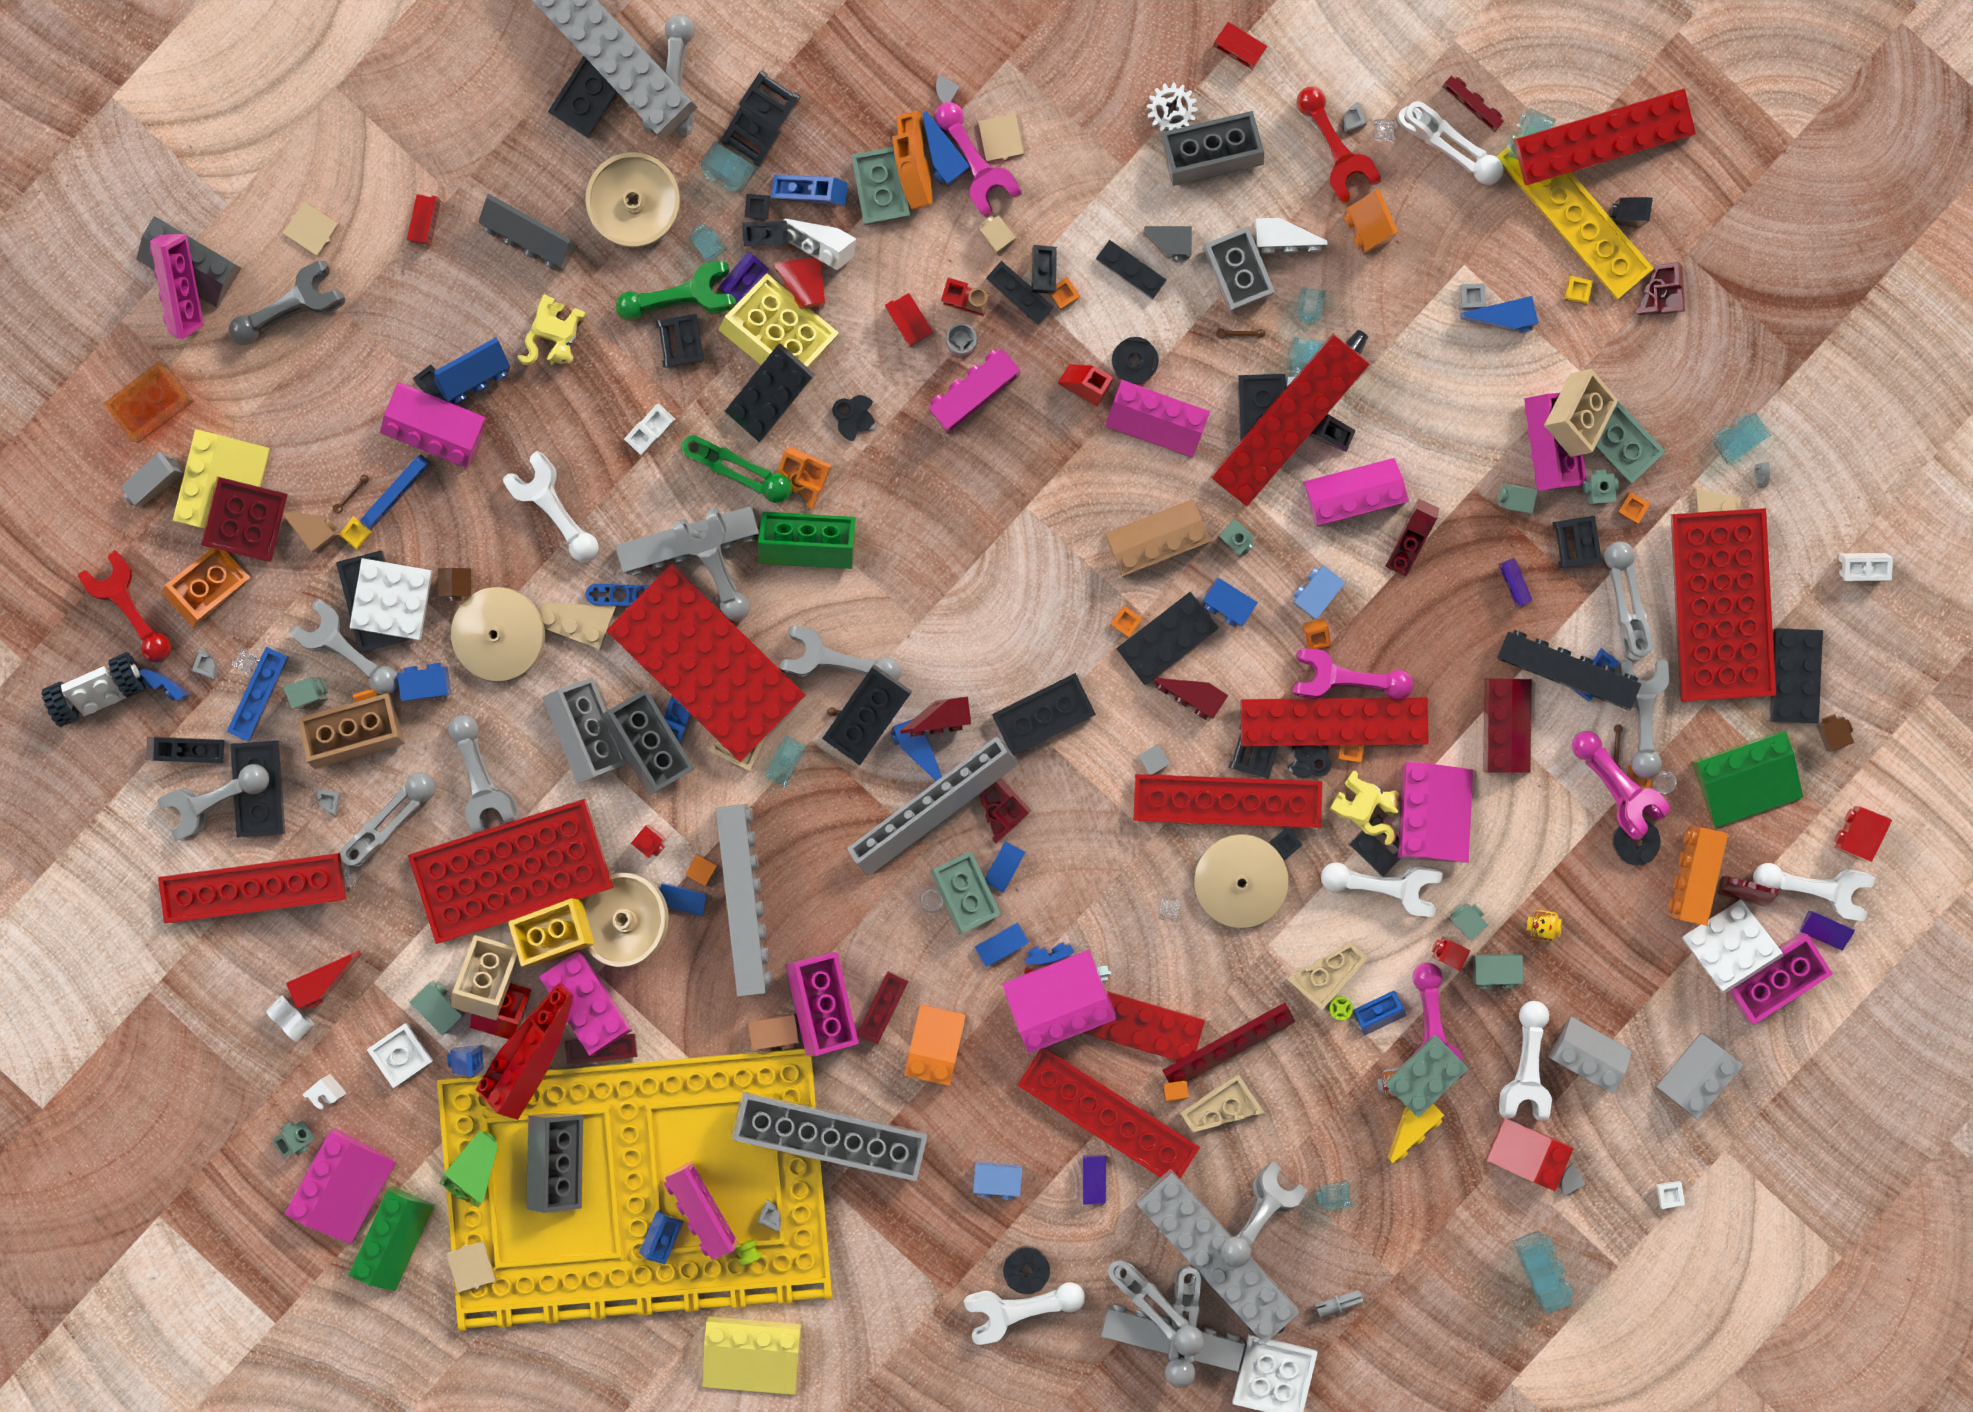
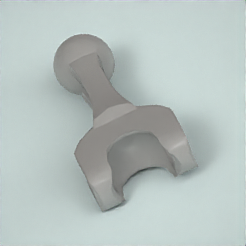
M676 14L670 17L665 24V34L668 38V59L665 73L683 91L682 73L684 59L688 47L687 43L693 38L695 27L689 17L683 14ZM694 112L677 127L681 135L688 136L691 134ZM643 120V127L645 131L654 132L651 129V127Z
M718 508L708 510L706 516L708 529L698 532L692 529L685 519L675 521L674 533L680 548L688 554L699 556L712 575L721 598L720 611L731 622H739L745 619L750 611V603L745 595L737 592L738 588L733 582L722 556L721 543L723 542L727 525Z
M1617 541L1607 547L1604 559L1607 566L1611 568L1609 574L1616 597L1623 654L1626 659L1637 661L1652 651L1653 641L1638 591L1636 568L1633 565L1635 559L1634 550L1628 543ZM1621 571L1625 572L1633 615H1629L1622 586Z
M316 599L312 607L321 616L322 623L320 627L314 632H306L298 626H294L289 631V634L309 651H319L327 648L351 661L369 678L371 689L375 690L378 695L393 694L399 687L397 672L389 666L378 667L377 664L357 652L340 634L341 622L337 612L320 599Z
M800 626L789 627L788 634L793 640L804 644L806 648L805 654L798 660L784 659L779 666L782 672L803 678L812 675L818 668H837L867 675L873 665H876L897 681L901 676L899 664L890 657H882L875 661L841 654L824 646L819 634L815 630Z
M1659 659L1656 662L1654 676L1651 680L1642 681L1638 679L1637 681L1642 683L1634 701L1639 722L1638 752L1633 756L1631 766L1633 772L1643 779L1655 777L1662 768V760L1658 753L1654 751L1652 718L1656 696L1662 693L1669 684V669L1666 659ZM1621 661V676H1624L1625 673L1635 676L1631 661Z
M469 715L454 717L449 723L448 733L450 738L458 743L457 746L463 755L469 772L472 798L466 805L465 816L471 831L475 834L487 830L486 814L490 808L498 810L503 821L506 823L518 820L519 812L514 797L507 791L497 789L485 767L478 739L476 738L478 735L477 722Z
M250 764L240 771L238 779H234L213 792L198 795L190 789L183 788L158 798L157 802L161 809L172 806L181 813L182 820L180 825L171 832L175 841L202 831L207 822V814L226 799L244 792L248 794L263 792L268 786L269 775L262 766Z
M422 772L411 775L406 781L405 788H401L395 797L377 815L366 822L363 829L342 848L340 853L342 861L352 867L364 865L381 845L387 843L396 829L420 807L421 802L432 798L435 793L433 778ZM409 797L411 801L404 810L381 832H378L376 829L402 801ZM354 850H358L359 856L352 860L351 853Z
M1274 1161L1267 1164L1253 1181V1189L1257 1201L1247 1223L1238 1235L1226 1239L1221 1246V1257L1231 1267H1241L1249 1261L1251 1256L1250 1245L1254 1243L1257 1234L1273 1213L1289 1212L1300 1204L1307 1192V1189L1301 1184H1298L1297 1187L1289 1191L1282 1189L1277 1181L1281 1168Z
M1115 1261L1110 1265L1108 1269L1110 1279L1131 1298L1133 1305L1152 1319L1169 1340L1174 1341V1346L1180 1354L1194 1356L1201 1351L1204 1345V1337L1201 1331L1194 1326H1190L1188 1320L1181 1316L1167 1302L1153 1283H1149L1146 1277L1133 1264ZM1123 1269L1127 1271V1275L1124 1278L1121 1276ZM1147 1296L1153 1299L1174 1320L1179 1327L1177 1331L1170 1327L1145 1299Z
M1183 1265L1175 1273L1174 1301L1171 1306L1181 1316L1183 1311H1187L1189 1325L1196 1327L1200 1310L1198 1302L1201 1276L1196 1269ZM1191 1273V1282L1184 1283V1277ZM1172 1319V1328L1177 1331L1179 1327ZM1171 1340L1168 1355L1170 1362L1166 1366L1165 1376L1168 1383L1173 1387L1185 1388L1195 1378V1368L1192 1364L1195 1359L1194 1356L1179 1357L1174 1341Z

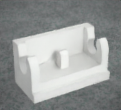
M1839 553V561L1842 562V570H1839V574L1844 578V581L1892 580L1893 557L1887 553Z
M329 1074L314 1084L303 1096L305 1098L308 1097L317 1108L323 1109L324 1106L319 1102V1096L326 1103L331 1104L347 1093L333 1076Z

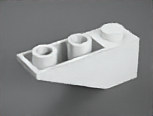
M1259 218L1254 221L1255 244L1262 254L1275 253V249H1284V253H1296L1298 249L1308 248V252H1320L1322 248L1327 246V240L1281 218Z
M784 219L787 220L788 242L832 268L838 270L854 257L856 238L842 230Z

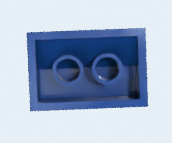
M495 337L435 370L434 382L445 401L449 403L454 402L457 405L466 400V395L473 391L479 393L488 387L487 383L493 380L499 382L508 376L507 372L510 371V365L499 340Z

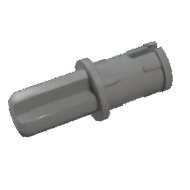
M1357 1290L1342 1296L1335 1295V1298L1315 1304L1319 1316L1322 1318L1338 1311L1343 1313L1344 1309L1363 1303L1361 1292Z

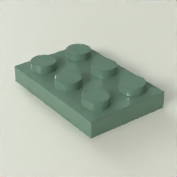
M894 147L851 154L864 225L910 217L908 201L897 170Z
M1619 401L1595 446L1629 484H1632L1666 452Z
M972 851L930 870L959 935L1001 915Z
M1434 1034L1384 1084L1419 1118L1469 1068Z

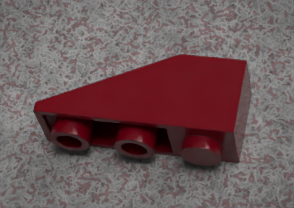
M1418 498L1385 567L1407 576L1438 519V507Z
M1154 678L1153 680L1157 683L1156 689L1166 695L1168 692H1171L1177 696L1175 701L1184 707H1187L1189 704L1196 708L1194 713L1204 720L1208 717L1214 719L1228 697L1226 693L1209 682Z
M968 696L933 702L900 730V734L910 733V737L924 736V731L929 730L930 735L944 733L943 728H949V732L963 730V725L971 724Z

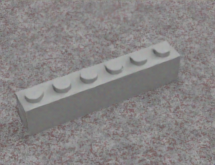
M751 506L722 514L727 529L721 543V550L733 547V542L742 540L744 544L756 540L755 536L759 535L760 532ZM706 519L689 524L692 529L698 532L708 529ZM674 528L615 545L624 573H629L630 576L643 573V568L652 566L653 570L665 567V562L675 560V563L686 561L689 559L688 555H691L680 548Z
M1114 1303L1113 1306L1107 1305L1101 1328V1337L1169 1354L1171 1340L1142 1310L1136 1309V1312L1129 1311L1126 1306ZM1159 1315L1170 1327H1172L1171 1317ZM1204 1327V1330L1199 1329L1204 1337V1345L1201 1351L1194 1355V1361L1238 1372L1245 1347L1244 1341L1240 1339L1241 1336L1227 1332V1335L1219 1334L1217 1329L1211 1327Z

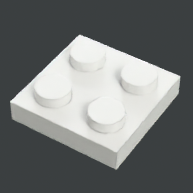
M407 1022L367 1049L393 1088L433 1061Z

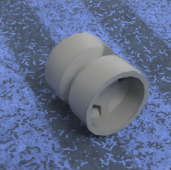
M958 323L947 332V346L952 354L958 357H965L973 353L977 345V336L975 330L970 325Z

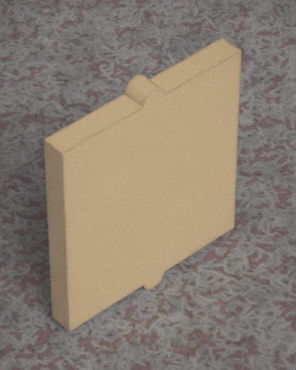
M1016 114L1001 117L995 115V118L978 121L986 162L999 159L1007 160L1009 157L1024 154Z
M303 202L296 214L291 216L292 220L283 234L316 256H319L326 243L331 242L330 237L339 224L306 202Z
M484 1241L469 1246L464 1244L462 1248L446 1253L458 1292L474 1287L478 1289L481 1285L496 1281Z

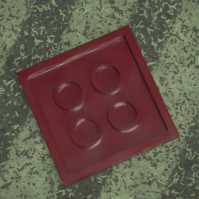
M217 476L200 545L271 562L288 494Z

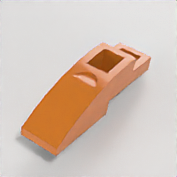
M915 110L897 116L898 135L892 136L899 178L912 210L933 205L930 160L924 158L921 113Z

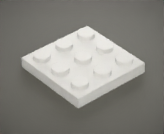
M362 558L350 628L421 640L433 571Z
M1741 899L1709 919L1707 926L1700 925L1682 937L1683 942L1723 994L1783 957L1782 951Z
M1248 1334L1232 1403L1264 1412H1303L1318 1353L1317 1350L1272 1339L1264 1344L1258 1336Z

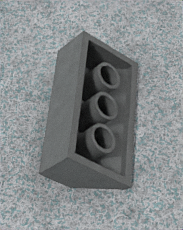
M1253 111L1161 132L1172 186L1264 165V149Z
M488 193L478 221L484 226L482 230L495 237L496 233L504 237L503 242L513 248L517 245L524 248L523 253L535 260L537 256L545 260L544 265L556 271L557 268H560L564 271L577 245L570 238Z
M154 216L142 235L136 260L155 270L154 259L150 253V241L160 235L184 233ZM187 236L198 296L218 308L241 267Z
M647 689L611 708L601 716L649 797L694 770L693 765Z
M546 1113L528 1115L527 1210L549 1213L581 1209L583 1114Z

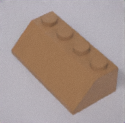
M1192 499L1105 533L1122 577L1211 542L1203 520Z
M389 693L298 718L306 760L314 769L405 744L401 724Z

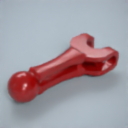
M1314 86L1302 89L1297 96L1296 105L1303 115L1312 117V120L1319 127L1329 145L1335 163L1330 173V184L1342 203H1346L1350 199L1346 181L1351 174H1364L1373 185L1381 183L1380 174L1372 159L1363 154H1353L1336 134L1325 110L1326 96L1324 92Z
M116 550L108 555V559L113 567L112 575L108 579L103 581L96 580L86 570L78 573V578L90 595L100 600H111L124 612L142 640L140 648L145 659L158 663L169 657L172 648L170 640L161 633H155L139 613L128 589L132 581V570Z

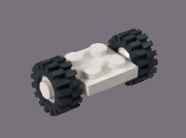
M125 652L109 659L110 672L103 666L65 684L60 681L42 689V700L45 702L44 706L48 709V714L51 715L52 721H55L57 726L63 727L79 720V711L83 716H87L144 691L146 687L142 681L143 676L140 674L141 670L138 668V664L134 661L133 656L129 652Z

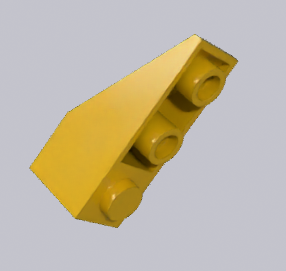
M1432 1104L1418 1118L1406 1106L1387 1158L1392 1163L1403 1160L1408 1154L1407 1150L1413 1144L1415 1146L1420 1144L1425 1139L1424 1134L1430 1128L1434 1130L1442 1123L1441 1118L1444 1114Z

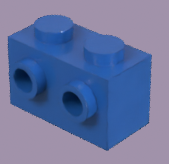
M1219 577L1216 578L1202 600V603L1206 604L1204 609L1213 615L1220 613L1225 616L1224 621L1234 628L1237 625L1242 627L1258 603Z
M441 663L427 664V669L418 670L417 666L403 668L404 672L397 673L401 701L452 695L448 667H441Z

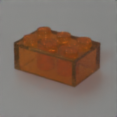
M158 361L105 401L103 405L132 442L139 444L193 403L194 400L167 364Z

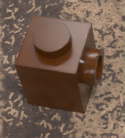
M438 568V597H447V601L460 602L462 597H471V568Z
M1835 714L1822 718L1823 723L1816 725L1826 751H1835L1855 743L1851 735L1853 732L1852 725L1848 719L1845 720V717H1836Z

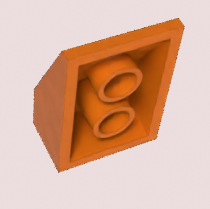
M1379 189L1368 194L1345 210V223L1349 229H1353L1355 237H1353L1354 243L1358 250L1362 249L1363 254L1389 243L1398 233Z
M211 548L165 584L161 594L194 628L250 579V576L227 551Z
M920 1004L904 1076L950 1086L966 1014Z

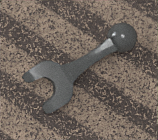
M316 261L302 268L296 276L295 287L274 304L249 316L241 315L234 318L229 325L231 339L239 345H250L257 340L259 333L265 332L268 328L287 317L307 310L327 315L344 305L345 297L341 292L332 290L321 294L318 291L319 283L330 273L327 262Z

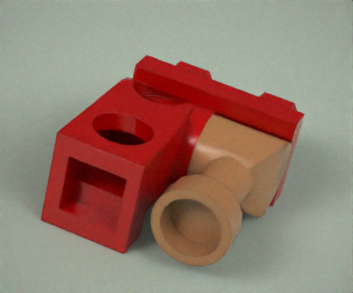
M948 277L941 301L944 302L943 305L984 317L990 293H987L982 288H970L968 283Z

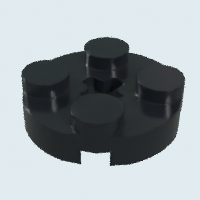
M1129 337L1120 342L1114 349L1111 360L1112 368L1115 375L1121 380L1133 384H1141L1148 381L1156 372L1159 363L1158 353L1147 339ZM1133 354H1137L1138 359L1142 360V363L1137 364L1136 367H1132V363L1128 362V358H1132Z
M1645 820L1648 825V831L1640 839L1642 840V845H1638V848H1634V844L1630 843L1631 837L1620 825L1615 829L1612 837V846L1622 861L1632 865H1643L1651 862L1658 854L1661 839L1658 829L1651 822Z
M1021 1246L1006 1257L1003 1274L1007 1285L1020 1294H1033L1041 1291L1050 1276V1265L1045 1255L1039 1249L1032 1246ZM1025 1264H1029L1030 1269H1033V1273H1029L1028 1276H1024L1023 1272H1020V1268H1024Z

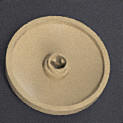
M622 153L603 162L593 173L586 190V208L592 224L607 240L624 247H644L663 238L675 224L680 210V191L671 171L658 159L643 153ZM634 198L638 199L636 206L634 204L631 205V200Z
M492 587L475 592L460 605L452 622L451 640L457 658L468 671L486 680L504 681L524 674L536 663L544 646L545 628L539 610L528 597L510 588ZM493 631H496L498 634L496 639H494L495 636L492 635Z
M1233 834L1215 841L1201 855L1195 869V891L1201 906L1214 920L1235 928L1253 927L1270 919L1282 906L1288 890V872L1281 855L1270 843L1249 834ZM1239 879L1246 880V884H1243L1242 887L1238 886L1237 882Z
M616 873L610 875L614 888L584 897L582 901L595 945L586 949L594 958L606 965L632 967L648 960L662 945L668 929V908L662 893L651 881L631 873Z

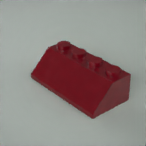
M1484 679L1483 772L1531 773L1532 679Z

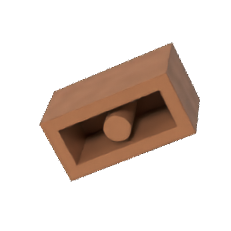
M796 1013L754 1019L748 1022L752 1050H758L759 1053L771 1052L772 1047L781 1046L782 1049L796 1047L795 1043L800 1042Z

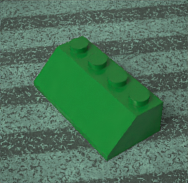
M762 512L758 541L759 564L852 569L856 517Z
M391 1186L386 1191L348 1276L369 1286L396 1291L435 1205Z

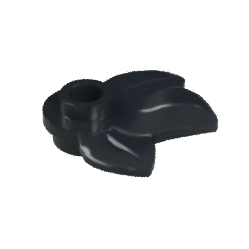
M857 395L850 400L842 398L834 403L832 412L838 420V430L847 440L854 441L857 430L868 431L875 428L874 418L867 411L873 403L870 398L864 395ZM842 406L849 408L848 413L845 415L840 413Z
M1292 746L1293 755L1297 760L1292 762L1287 769L1290 773L1300 778H1306L1310 775L1316 777L1327 775L1331 770V761L1327 756L1329 747ZM1317 761L1324 763L1322 768L1318 769L1315 767Z

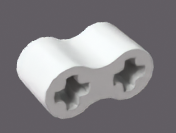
M282 994L266 1010L268 1016L295 1042H298L314 1026L313 1021L302 1010L297 1009L294 1001L285 994Z

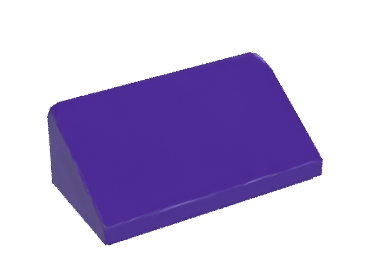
M747 252L720 284L719 289L725 294L732 295L738 304L765 276L769 268L753 254Z
M1512 558L1500 563L1499 568L1515 606L1519 607L1531 602L1532 597L1516 559Z
M1808 910L1799 932L1808 934L1812 938L1843 951L1855 930Z
M1083 1155V1204L1106 1203V1156Z

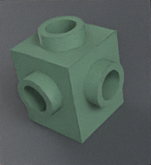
M1607 470L1592 471V475L1585 476L1586 481H1583L1584 495H1587L1588 504L1616 502V492L1619 490L1618 479L1614 478V473L1607 474Z
M303 1120L297 1124H294L293 1121L280 1128L282 1130L281 1134L271 1139L283 1159L293 1153L299 1156L310 1149L308 1144L315 1140L310 1127Z

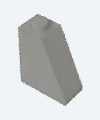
M160 451L121 486L125 492L122 495L130 505L134 504L135 506L142 507L184 476L185 472L172 455Z

